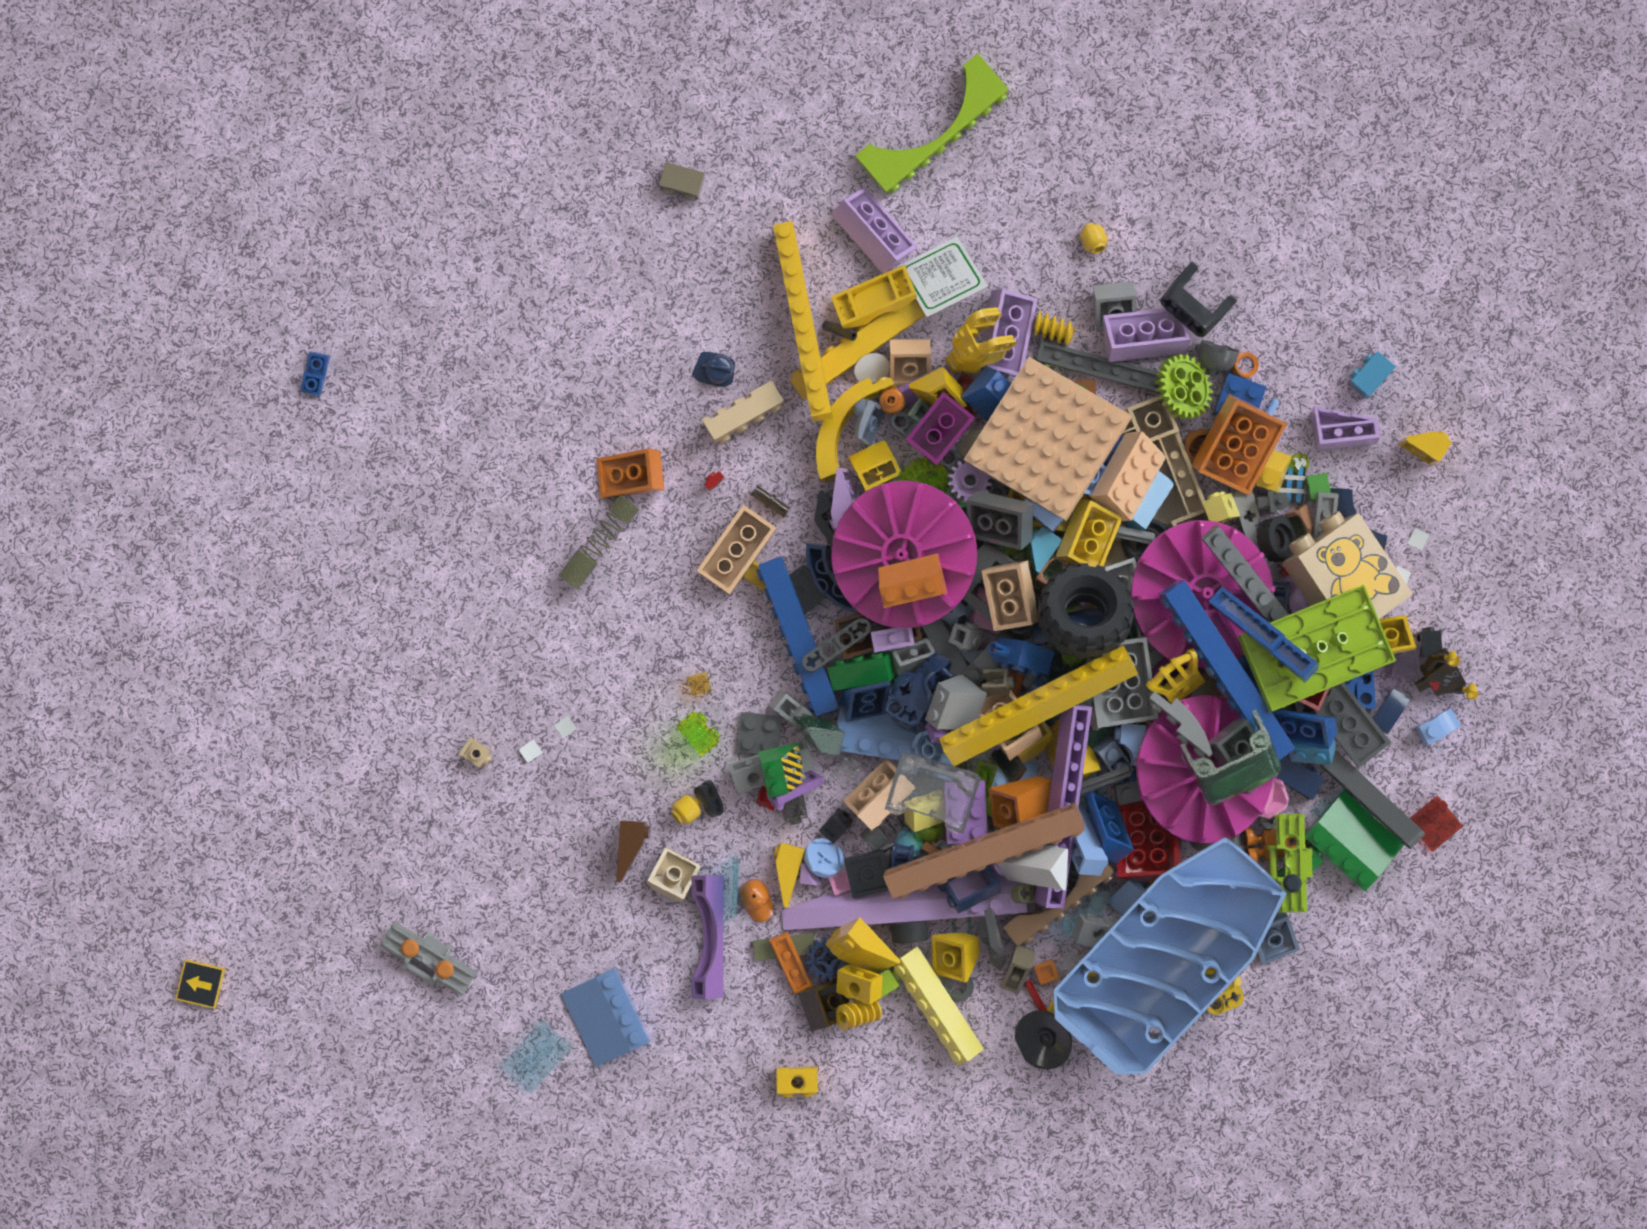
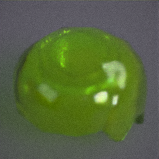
M944 822L916 831L914 835L923 841L937 840L943 834Z

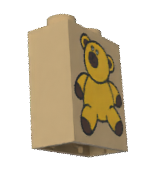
M1337 511L1318 524L1323 533L1315 539L1312 538L1310 533H1306L1288 546L1293 555L1282 562V565L1310 606L1365 585L1377 616L1380 619L1413 595L1359 513L1344 518L1340 511Z

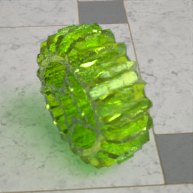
M924 456L922 459L917 457L915 462L910 460V465L904 466V472H899L901 478L896 480L924 483L945 493L944 489L949 487L946 482L950 479L946 475L948 472L943 464L939 463L936 465ZM927 471H932L933 475L927 474Z

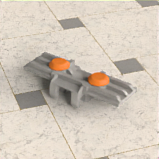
M394 921L379 946L405 962L401 969H407L430 983L429 986L432 988L436 982H439L460 996H463L477 971L449 955L448 953L452 950L453 946L450 944L444 945L433 938L434 935L428 932L424 938H421ZM413 957L436 971L435 975L432 976L411 963Z

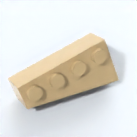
M771 380L750 392L747 398L741 397L735 400L730 408L723 407L716 411L713 418L710 419L707 416L702 421L715 444L720 442L722 445L731 439L730 435L735 432L741 434L748 429L747 425L755 422L757 424L766 418L764 415L772 412L774 414L781 410L784 399Z

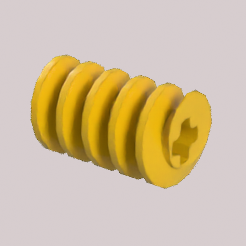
M1039 310L1033 327L1034 335L1037 336L1041 331L1042 338L1049 334L1050 341L1057 337V343L1060 344L1065 339V346H1068L1073 338L1077 324L1072 327V321L1069 320L1064 325V318L1057 322L1055 315L1049 320V313L1041 317V310Z
M858 1000L842 1004L836 1009V1022L842 1030L846 1031L848 1028L853 1029L854 1027L879 1021L882 1017L881 1006L878 1001L870 1005L862 1004Z

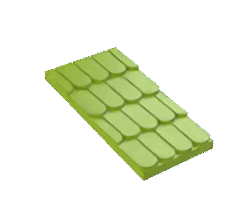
M1365 585L1270 622L1271 625L1285 635L1286 639L1318 662L1319 669L1306 683L1300 680L1244 633L1237 636L1269 712L1396 661Z

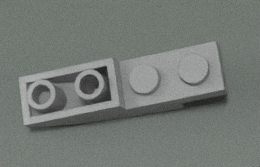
M1154 692L1148 699L1151 702L1150 706L1157 712L1162 710L1167 714L1166 719L1172 724L1176 725L1178 723L1180 725L1176 733L1178 734L1177 738L1186 745L1190 743L1195 747L1193 751L1202 758L1204 756L1209 758L1212 754L1209 741L1194 715L1177 698L1170 704Z

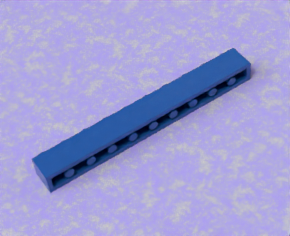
M1178 579L1159 593L1162 598L1160 600L1161 604L1166 610H1170L1173 615L1171 617L1176 626L1181 627L1184 632V639L1193 645L1200 661L1203 660L1205 663L1206 672L1210 677H1214L1217 682V689L1228 698L1227 703L1233 711L1236 710L1240 716L1238 719L1248 720L1275 763H1277L1293 751L1295 747L1273 713L1268 711L1263 698L1186 581Z

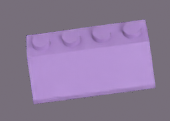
M866 187L844 199L831 213L837 223L843 227L850 238L857 243L863 253L870 258L877 269L883 274L893 269L917 248L914 242Z
M1005 289L992 290L988 308L998 307L1002 317L995 322V326L983 331L981 343L995 337L1013 335L1017 343L1012 349L1007 351L1002 360L987 365L988 367L999 371L1002 375L1015 377L1018 375L1026 359L1037 298Z
M1165 308L1103 315L1104 346L1109 362L1183 354L1188 351L1191 340L1188 328Z

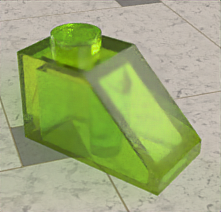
M979 759L970 781H985L987 801L989 788L992 787L999 765Z

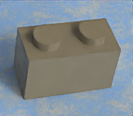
M666 162L659 186L665 194L674 195L678 193L682 195V198L693 201L694 198L699 199L705 173Z

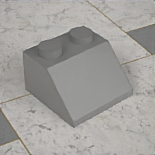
M1133 282L1093 285L1096 332L1104 331L1103 315L1136 312V292Z

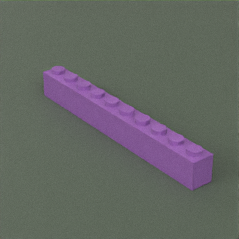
M1080 703L1061 713L1047 812L1075 802L1077 806L1079 805L1092 707L1084 703ZM1070 836L1062 838L1063 840L1057 844H1047L1068 849L1066 890L1074 837L1071 838ZM1037 886L1035 902L1045 908L1064 909L1066 890Z

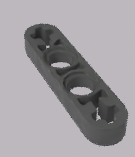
M859 618L806 654L802 660L803 667L808 671H816L866 637L871 632L870 622L864 618ZM858 623H866V632L863 633L862 631H859L858 633H856V635L859 637L855 639L853 633L849 631V629L852 628L853 631H855L859 628ZM844 633L849 634L851 637V641L847 645H843L840 642V636ZM826 645H832L834 648V654L830 657L825 656L823 653V648ZM819 650L820 656L824 658L825 661L822 662L821 659H819L815 662L816 666L814 668L812 666L808 667V658L811 657L812 659H815L816 657H818L816 652Z

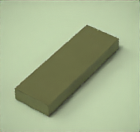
M814 933L790 936L799 955L810 953L809 945L815 946ZM770 938L753 940L756 961L777 958L770 944Z

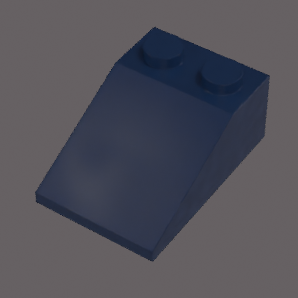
M890 681L858 688H849L842 691L840 704L846 722L885 714V706L888 701L891 685Z

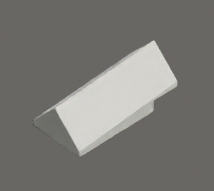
M1046 844L1040 850L1032 851L1031 849L1024 852L1020 857H1009L1004 862L998 864L1007 880L1066 890L1068 849Z

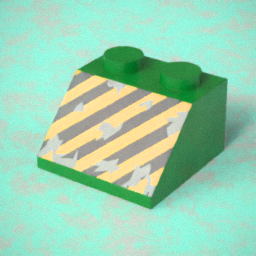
M798 743L758 752L769 798L789 794L805 780Z

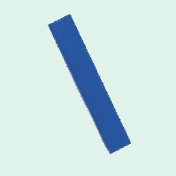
M1221 587L1208 601L1210 605L1304 683L1319 669L1318 662L1286 639L1281 631L1225 588Z

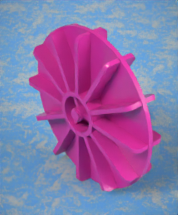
M893 481L866 491L850 504L841 517L833 535V574L841 592L850 605L859 613L885 626L914 628L941 619L963 599L976 572V537L968 517L950 496L924 483ZM938 553L948 594L884 608L879 589L878 568Z
M1198 520L1178 524L1158 535L1147 546L1140 559L1137 560L1131 585L1134 617L1141 630V635L1147 637V641L1155 650L1167 659L1171 660L1173 657L1177 658L1186 654L1187 650L1191 648L1195 650L1193 645L1184 639V632L1181 627L1176 626L1171 618L1173 615L1170 610H1166L1160 602L1162 598L1159 593L1178 579L1186 581L1236 659L1245 655L1237 637L1244 634V632L1210 605L1208 601L1223 587L1262 618L1263 616L1201 539L1213 526L1218 525L1274 595L1276 589L1273 587L1271 573L1264 559V553L1260 552L1256 545L1243 533L1239 532L1238 529L1214 521ZM1198 659V668H1205L1206 665L1203 660L1200 661ZM1189 661L1182 665L1189 666Z
M1201 695L1180 700L1199 722L1208 741L1240 717L1236 710L1233 711L1229 707L1228 699ZM1162 711L1158 715V719H1154L1152 723L1147 725V731L1141 741L1138 757L1134 760L1137 763L1140 800H1143L1146 808L1161 828L1181 839L1196 843H1215L1224 837L1229 839L1238 836L1259 815L1265 812L1263 808L1269 798L1273 780H1276L1277 776L1273 775L1251 794L1238 793L1214 755L1211 754L1209 758L1206 756L1202 758L1193 751L1195 747L1190 743L1186 745L1177 738L1178 734L1176 733L1180 725L1178 723L1174 725L1166 719L1167 714Z

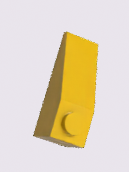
M781 842L780 846L776 845L773 857L777 858L776 867L783 905L788 908L805 849Z

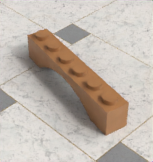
M1108 861L1101 876L1080 874L1076 886L1065 898L1064 909L1048 908L1042 911L1019 913L1003 926L1004 930L1017 946L1022 943L1024 946L1034 939L1033 934L1037 931L1040 934L1050 927L1048 924L1050 921L1061 919L1066 915L1064 911L1069 907L1074 909L1082 902L1080 898L1085 894L1088 897L1098 890L1096 888L1098 884L1102 882L1105 885L1114 878L1112 874L1115 872V869Z

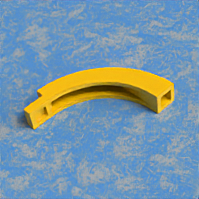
M870 377L850 387L831 406L833 418L823 420L816 445L817 470L823 483L836 478V470L840 468L838 461L839 440L847 421L854 413L856 403L862 399L871 400L876 398L889 388L896 389L891 377L880 378L874 384Z

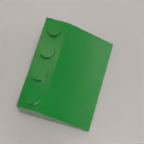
M1345 790L1336 797L1305 831V838L1365 892L1379 878L1404 846L1399 839Z

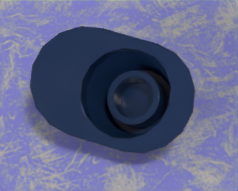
M701 352L692 376L697 381L705 384L726 387L733 383L735 361L726 355Z

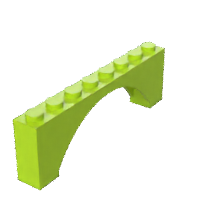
M978 53L962 66L966 84L964 102L956 120L940 137L926 145L906 150L883 149L869 143L855 155V160L885 195L889 192L894 194L900 189L901 186L899 184L901 182L911 180L916 175L915 171L919 167L923 169L930 164L932 156L942 154L947 149L945 146L950 141L955 143L962 136V131L966 128L967 130L972 129L977 124L976 120L981 115L983 118L992 111L991 107L996 103L1000 105L1008 98L1009 89Z

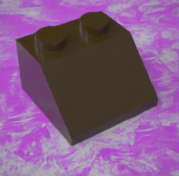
M837 978L798 993L811 1032L836 1024V1009L838 1006L850 1002L844 995L836 992Z

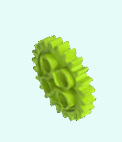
M1182 354L1174 355L1168 358V360L1163 361V365L1158 367L1161 372L1156 373V376L1160 379L1155 381L1160 387L1155 390L1161 392L1158 399L1164 400L1162 406L1167 405V412L1173 411V417L1179 416L1181 420L1184 418L1187 420L1196 418L1200 414L1205 413V409L1210 407L1207 402L1212 401L1209 394L1213 393L1209 389V386L1213 384L1207 381L1210 375L1204 374L1206 367L1201 369V362L1195 363V357L1189 359L1188 354L1184 356Z

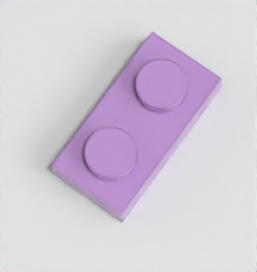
M891 628L871 632L875 653L915 645L912 628Z

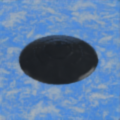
M1042 1010L1033 1011L1023 1016L1017 1024L1015 1041L1024 1060L1030 1065L1039 1069H1054L1064 1064L1069 1058L1072 1050V1036L1068 1030L1055 1020V1014Z

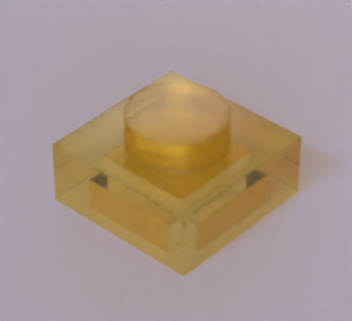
M707 671L687 677L692 696L712 691Z

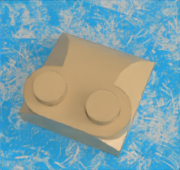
M665 847L646 884L652 890L673 901L683 902L692 885V875H697L701 865Z

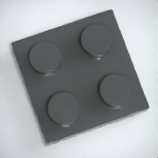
M741 712L737 752L758 754L759 751L778 747L781 716Z

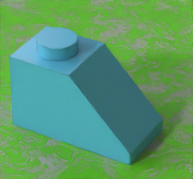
M1044 526L1039 531L1037 529L1034 530L1032 542L1029 545L1033 573L1038 576L1062 542L1061 538Z

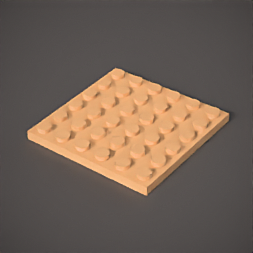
M1028 357L963 460L1067 521L1132 416Z

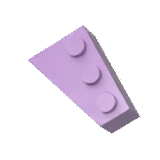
M1314 406L1311 410L1316 451L1374 445L1380 439L1377 418L1354 413L1347 414L1339 412V410L1323 409L1319 406Z

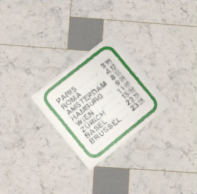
M958 237L897 266L900 267L905 264L917 294L916 300L927 317L988 287Z

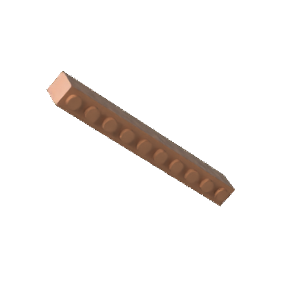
M1075 802L887 869L883 877L892 899L896 897L900 899L910 895V892L916 890L918 892L924 891L935 883L941 885L952 877L961 878L969 871H981L986 868V865L992 863L998 865L1004 862L1006 858L1020 857L1024 852L1031 849L1032 851H1037L1048 843L1057 844L1063 840L1062 838L1068 836L1071 838L1077 837L1084 831L1085 823Z

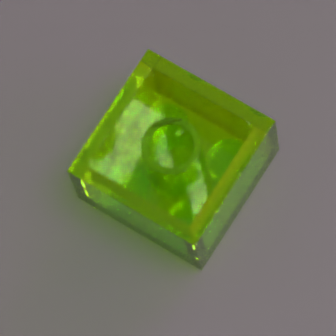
M694 710L678 723L676 728L700 756L704 757L722 742L719 739L722 735L714 726L710 728L706 724L709 720L701 711L697 713Z

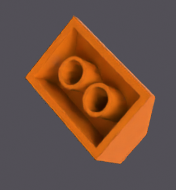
M938 553L878 568L879 589L884 608L948 594Z

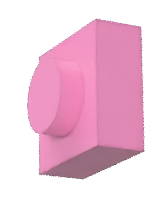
M846 870L838 872L833 877H828L834 895L851 890Z

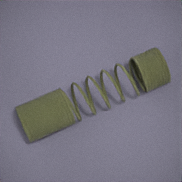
M621 495L610 506L609 510L612 513L606 512L608 518L618 528L603 520H599V522L611 536L593 528L594 533L606 545L591 537H586L599 553L584 545H580V548L589 557L580 550H577L566 566L563 567L560 574H558L577 590H579L592 570L598 565L584 548L600 557H604L603 553L589 539L610 549L608 543L596 531L615 541L617 538L603 523L619 532H623L622 528L608 514L629 524L639 511L637 507Z

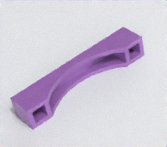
M692 875V897L701 914L704 934L701 958L692 976V998H723L724 875Z

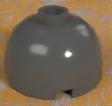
M1201 340L1198 349L1199 362L1207 368L1206 372L1218 375V372L1230 370L1235 365L1239 355V351L1234 348L1214 344V342Z

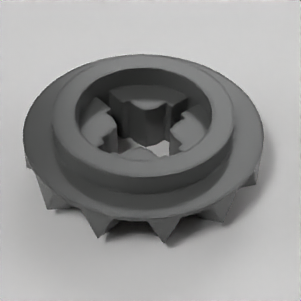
M971 976L966 983L962 982L963 993L958 989L950 992L954 986L953 981L947 977L942 979V985L953 1002H962L971 996L974 989Z

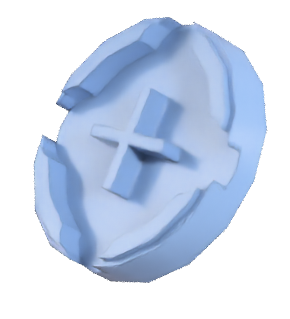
M815 839L804 851V861L807 868L818 877H833L844 864V856L838 846L836 847L829 839Z

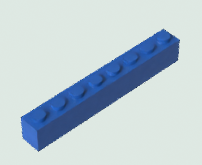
M780 556L759 564V569L756 570L760 581L764 580L767 588H764L765 595L768 600H772L774 607H771L774 618H779L781 626H778L782 638L786 637L788 645H785L789 656L794 657L796 662L793 664L796 675H801L803 682L800 683L803 693L809 696L810 701L807 704L810 712H815V715L819 716L839 708L840 705L833 691L825 666L816 671H808L803 667L802 660L804 656L814 650L817 645L783 557ZM819 651L816 652L818 657L815 659L808 658V667L812 666L814 668L817 660L821 659L822 661Z

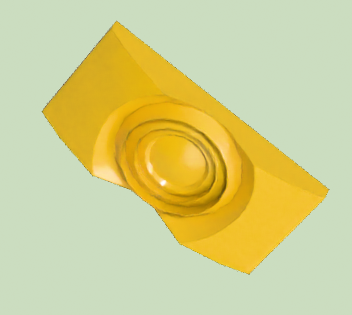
M904 264L831 296L840 323L843 329L867 325L881 314L899 311L917 298V294Z

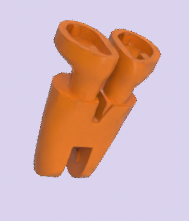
M1246 828L1243 831L1245 847L1265 844V847L1245 849V853L1256 863L1261 857H1265V860L1269 861V850H1266V846L1276 845V829H1262L1261 834H1254L1251 828ZM1286 838V847L1291 849L1294 848L1296 845L1289 846V840L1288 838ZM1277 850V859L1284 858L1283 850Z

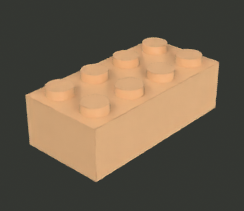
M1143 431L1125 433L1090 497L1098 505L1123 518L1122 521H1131L1166 456Z
M743 505L699 566L697 572L731 595L777 528Z

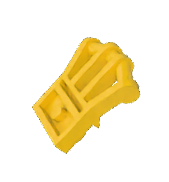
M1193 648L1187 650L1186 654L1177 658L1173 657L1170 660L1171 662L1165 667H1160V671L1156 676L1146 683L1147 688L1153 692L1165 695L1172 704L1176 698L1179 701L1184 699L1206 682L1198 671V656ZM1189 661V667L1184 670L1181 665ZM1177 669L1180 674L1172 678L1169 673ZM1164 678H1166L1168 683L1164 686L1159 685V683Z

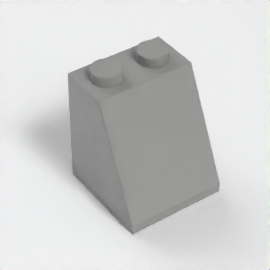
M958 675L939 682L925 720L936 729L956 730L978 719L987 693L964 675Z

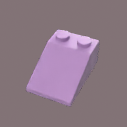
M838 468L836 470L831 508L832 519H830L834 531H836L837 525L847 508L858 498L849 469Z

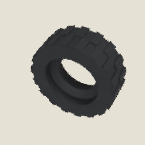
M1284 516L1263 520L1259 524V528H1257L1256 537L1260 552H1263L1264 557L1270 562L1284 561L1293 555L1288 546L1298 539L1294 525L1288 518H1284ZM1275 530L1279 534L1281 540V548H1279L1275 542Z

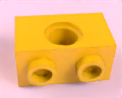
M848 964L837 971L836 992L844 995L846 998H853L861 1001L862 1004L870 1005L881 998L883 975Z
M817 1066L777 1067V1094H781V1097H794V1093H802L803 1097L814 1096V1093H818ZM794 1077L802 1078V1086H793L791 1083Z

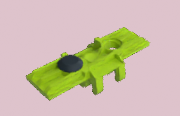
M1275 814L1276 845H1267L1266 850H1269V875L1286 892L1278 913L1307 912L1306 881L1307 878H1313V849L1306 848L1304 814ZM1288 837L1295 838L1297 842L1296 846L1292 849L1285 845V840ZM1277 850H1283L1285 856L1284 877L1277 876Z

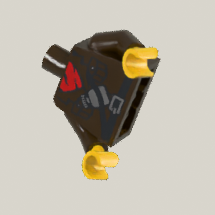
M1443 648L1438 653L1429 655L1427 660L1419 667L1424 677L1414 682L1419 693L1431 687L1436 696L1451 693L1464 695L1466 693L1468 699L1475 700L1479 692L1476 691L1477 686L1473 683L1466 687L1467 683L1457 667L1460 664V656H1456L1457 653L1455 651L1448 652L1446 648Z

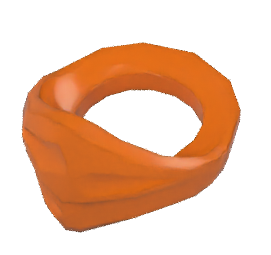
M1250 352L1239 353L1235 365L1230 369V373L1241 378L1252 377L1259 367L1257 357ZM1243 357L1250 358L1254 363L1253 369L1248 373H1241L1237 366L1239 360Z

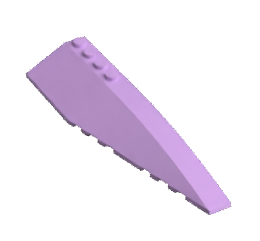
M992 869L1001 883V893L959 914L955 908L949 906L946 893L941 892L936 883L930 885L924 891L918 892L916 890L910 892V895L901 899L899 897L892 899L889 890L853 898L851 890L838 895L831 893L783 909V930L840 927L859 917L869 925L985 916L984 910L990 908L994 910L995 915L1027 913L1025 903H1015L1011 898L1012 887L1024 883L1007 880L1005 876L999 875L995 869ZM974 870L961 878L948 882L958 900L987 887L979 871L975 872ZM1020 892V895L1025 896V892Z

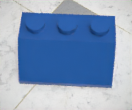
M985 366L961 397L988 422L1011 386V383L999 371Z
M1285 708L1272 711L1291 742L1330 749L1337 734L1334 717Z
M1092 791L1087 793L1086 811L1108 860L1117 864L1134 850L1118 804Z

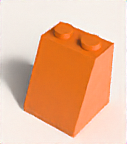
M1035 776L989 788L993 825L1005 828L1047 813L1052 780Z

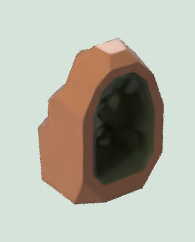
M1307 504L1299 505L1286 513V518L1294 525L1298 538L1306 533L1312 535L1314 523L1311 518L1312 513Z
M1058 557L1049 560L1036 577V583L1044 588L1054 574L1060 573L1061 569L1066 567V562Z

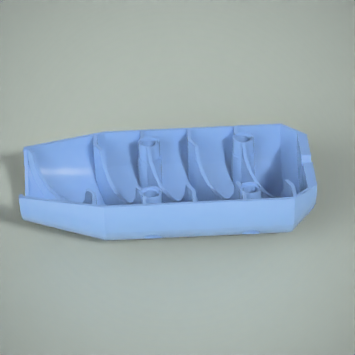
M1226 837L1220 839L1162 873L1054 988L1055 1020L1076 1039L1086 1045L1116 1075L1146 1074L1254 960L1286 896V892L1258 863ZM1146 912L1154 913L1150 917L1143 916ZM1208 968H1214L1216 970V972L1213 974L1205 973L1206 969ZM1090 972L1097 973L1096 976H1087ZM1151 1028H1157L1159 1029V1032L1153 1034L1150 1033L1149 1030Z

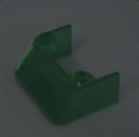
M1256 710L1252 711V721L1257 732L1250 738L1253 752L1221 767L1215 768L1213 762L1208 758H1199L1193 761L1185 744L1180 745L1181 755L1204 800L1208 804L1217 805L1279 775L1281 771L1280 761L1271 737Z

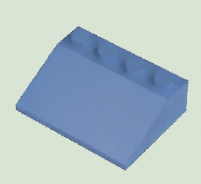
M894 703V704L891 705V707H890V712H891V713H892V710H893V708H894V706H895L896 703ZM840 704L833 750L914 762L915 748H912V744L917 734L896 725L887 711L883 715L846 722Z
M616 967L561 993L596 1067L651 1041Z

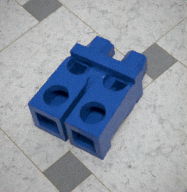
M1374 670L1344 682L1365 710L1376 709Z

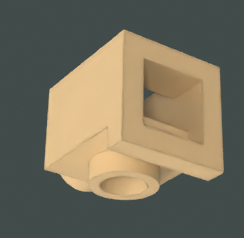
M472 737L469 738L459 755L479 768L482 765L486 767L492 759L490 755L492 751ZM475 750L480 751V756L478 758H475L473 756V752Z

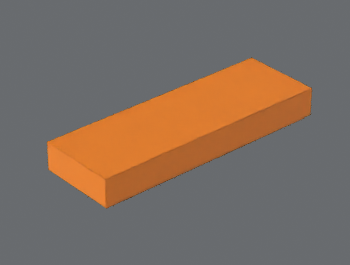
M788 931L770 938V944L793 993L796 994L812 987L813 984Z

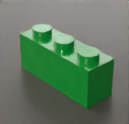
M874 652L871 656L864 657V655H859L849 660L838 658L833 660V663L828 667L833 691L891 681L895 677L890 653Z

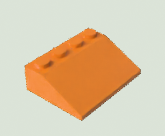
M1228 394L1192 463V467L1208 477L1250 495L1287 423Z

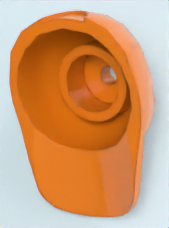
M751 879L740 886L739 899L751 918L756 922L768 920L773 915L774 910L770 892L764 882L758 879Z

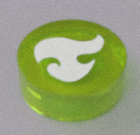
M1296 453L1292 455L1289 466L1294 472L1299 473V467H1306L1307 470L1310 461L1305 454Z

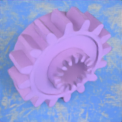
M958 461V468H951L954 474L948 475V478L952 479L948 486H953L951 494L955 492L958 494L956 499L963 497L964 503H966L967 499L977 491L989 493L986 487L992 486L988 482L992 478L967 462L962 464ZM966 476H973L976 482L974 485L969 486L965 483L964 478Z

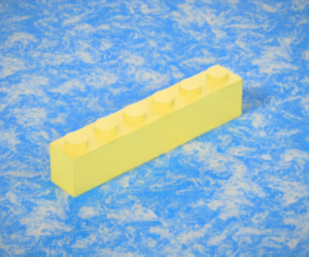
M918 946L900 956V963L893 966L895 973L900 976L906 990L912 995L917 1007L923 1012L928 1024L934 1029L939 1037V1041L945 1046L950 1054V1058L956 1065L959 1066L968 1062L984 1050Z

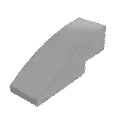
M782 690L778 692L769 704L771 708L819 745L832 731L830 727Z

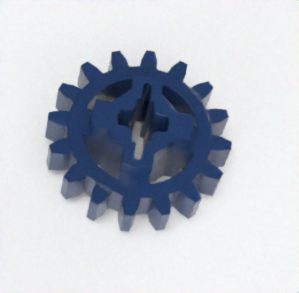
M821 937V942L814 940L815 946H808L811 951L810 953H805V956L809 957V960H806L804 963L810 964L807 971H814V978L820 975V980L824 981L827 976L828 981H832V976L834 975L837 978V971L843 965H848L849 963L838 959L825 945L827 942L826 938ZM818 948H820L819 954L817 955V957H814L815 952ZM826 955L830 957H835L831 960H828V964L827 962L818 961L819 959L826 957ZM836 961H839L838 966L834 970V964L836 963ZM819 964L822 966L824 972L820 971L815 965Z

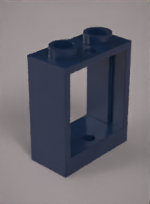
M986 865L985 869L979 871L987 887L961 900H958L948 882L956 879V877L948 879L944 884L937 885L941 892L946 893L949 906L955 908L958 914L1001 893V883L990 865Z

